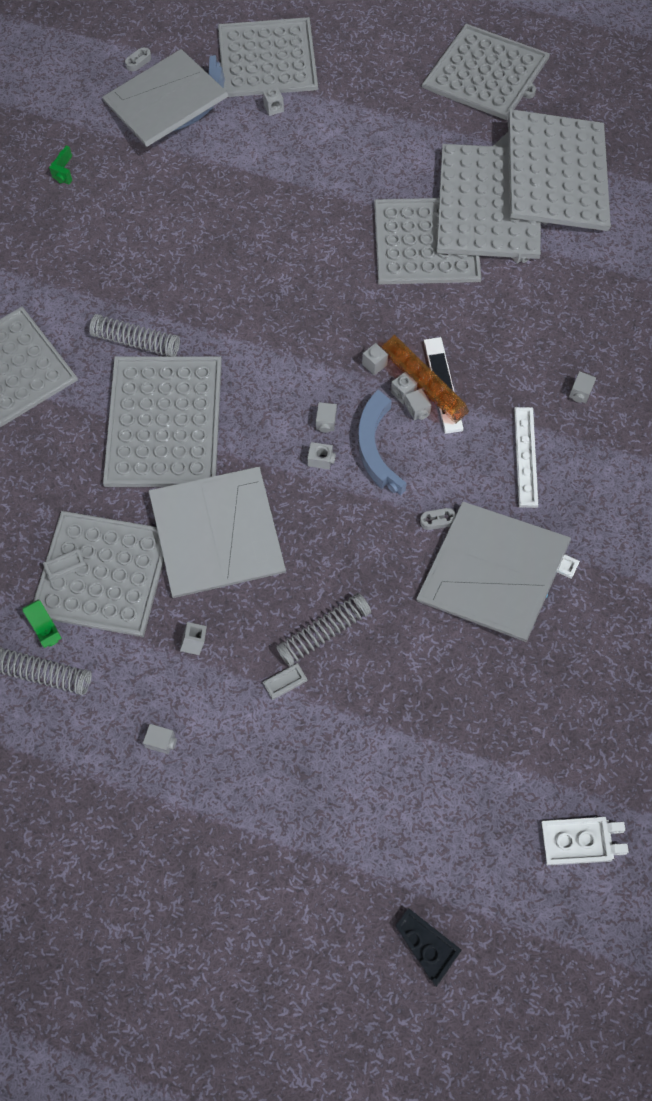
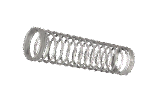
M95 314L91 319L89 332L93 337L103 338L104 340L108 339L109 341L113 340L120 344L124 343V345L129 344L130 347L134 346L135 348L139 347L141 350L145 349L157 354H166L167 357H175L179 350L180 338L177 335L169 334L167 336L166 332H164L161 337V331H158L156 334L155 329L151 332L150 328L146 330L145 327H142L140 330L139 325L135 328L134 324L130 326L128 322L124 324L123 321L119 324L118 321L117 331L113 337L114 326L118 319L114 322L113 318L109 320L108 317L103 318L99 314ZM107 318V326L105 329L107 338H104L103 325L105 319ZM112 320V328L110 334L108 335L109 324ZM123 323L122 333L119 337V329L121 324ZM128 324L127 335H126V338L124 339L125 328H126V325ZM133 326V334L129 341L130 330ZM139 327L138 336L135 341V333L137 328ZM143 328H144V334H143V338H142V341H141V343H142L143 340H144V347L141 348V347H140V346H141L140 336H141V332H142V330H143ZM149 330L147 343L149 342V349H146L145 339ZM153 332L155 333L152 342V345L154 344V351L151 350V337ZM159 332H160V337H159V341H158V344H157V347H158L159 344H160V351L157 352V351H156V349H157V347H156V340H157L158 334H159ZM165 334V340L162 346V349L165 346V353H162L161 344L163 336Z
M356 593L353 595V598H349V602L344 601V605L339 604V609L334 607L333 611L328 612V615H323V619L318 618V622L313 621V626L308 624L307 629H302V633L298 631L297 636L292 635V640L287 638V644L285 642L278 644L276 648L285 663L291 667L295 663L293 657L297 662L299 661L290 648L288 640L298 650L299 655L304 658L293 637L300 642L306 654L309 655V651L300 640L299 633L305 638L311 650H315L305 636L304 630L310 634L315 645L318 648L320 647L315 637L311 634L309 626L314 629L320 641L325 644L314 623L320 627L326 639L330 641L329 635L320 624V619L325 623L330 634L335 637V633L326 622L325 616L330 619L337 633H341L336 623L331 619L330 612L335 616L341 628L346 630L343 622L336 615L335 609L340 612L345 623L351 627L340 606L345 608L351 621L356 624L354 616L346 608V602L350 605L355 616L361 620L360 614L351 604L350 599L354 600V603L364 617L371 614V609L364 597Z
M0 647V673L2 672L4 675L8 674L9 676L14 675L22 680H32L34 683L39 682V684H45L46 686L51 685L52 688H63L64 691L69 689L70 692L75 691L78 695H85L88 691V687L87 689L86 687L84 688L83 683L84 680L85 684L86 682L87 684L91 683L92 674L90 670H82L80 668L77 672L76 667H73L71 670L70 665L66 668L64 664L59 666L58 662H55L53 665L51 660L48 663L46 659L41 661L39 657L35 660L33 655L29 658L28 654L23 656L20 652L17 655L16 651L11 653L9 649L5 651L4 648ZM9 651V656L6 663L7 673H4L3 671L5 670L6 665L3 668V661L6 653ZM15 652L13 665L9 669L10 659ZM21 654L19 676H16L18 668L15 671V665L18 656ZM27 656V660H26V664H25V668H26V670H25V676H26V677L23 678L21 675L24 673V670H23L22 673H21V667H22V663H23L24 658ZM33 657V661H32V665H31V669H32L31 679H28V676H29V674H30V671H29V673L27 674L28 665H29V662H30L31 658ZM39 659V663H38V667H37V671H38L37 679H38V680H37V681H34V677L36 676V673H35V675L33 676L34 667H35V664H36L37 660ZM44 660H45V664H44V668H43L44 681H43V682H40V679L42 678V674H41V676L39 677L40 669H41L42 663H43ZM51 662L49 670L50 683L46 684V681L48 679V676L45 679L46 671L49 663ZM57 664L56 672H55V675H56V685L53 686V685H52V682L54 681L55 675H54V677H53V679H52V673H53V669H54L55 665ZM62 665H63V669H62V673H61L62 686H61V687H58V684H59V682H60V679H59V681H58V675H59V671H60V669H61V667H62ZM69 667L67 679L69 678L68 688L65 689L64 685L66 684V681L64 683V677L67 668ZM75 669L73 676V680L75 679L74 690L71 691L70 687L72 686V682L70 684V680L73 670Z

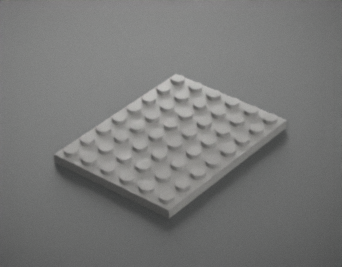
M510 109L508 112L510 218L609 231L611 224L604 123Z
M442 144L437 253L517 258L519 253L521 254L520 258L539 259L541 222L510 218L509 148Z
M115 357L103 479L104 487H167L216 476L221 357Z

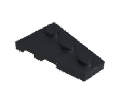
M408 908L395 927L434 986L437 987L462 949Z

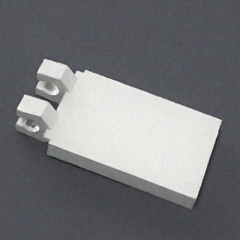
M606 817L541 822L546 865L611 862L614 859V855H627L629 853L627 844L612 845L611 834L624 833V822L609 823Z

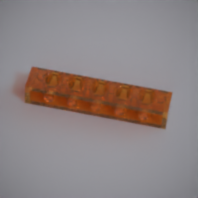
M393 335L381 346L388 354V358L403 373L406 372L417 383V386L420 389L422 388L423 392L455 424L469 412L466 403L396 335Z

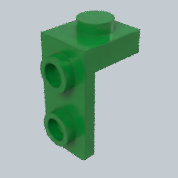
M67 145L60 151L49 169L52 178L56 179L59 183L69 185L72 182L69 169L64 167L72 158L70 146Z
M40 599L22 608L44 648L47 646L51 647L62 639Z

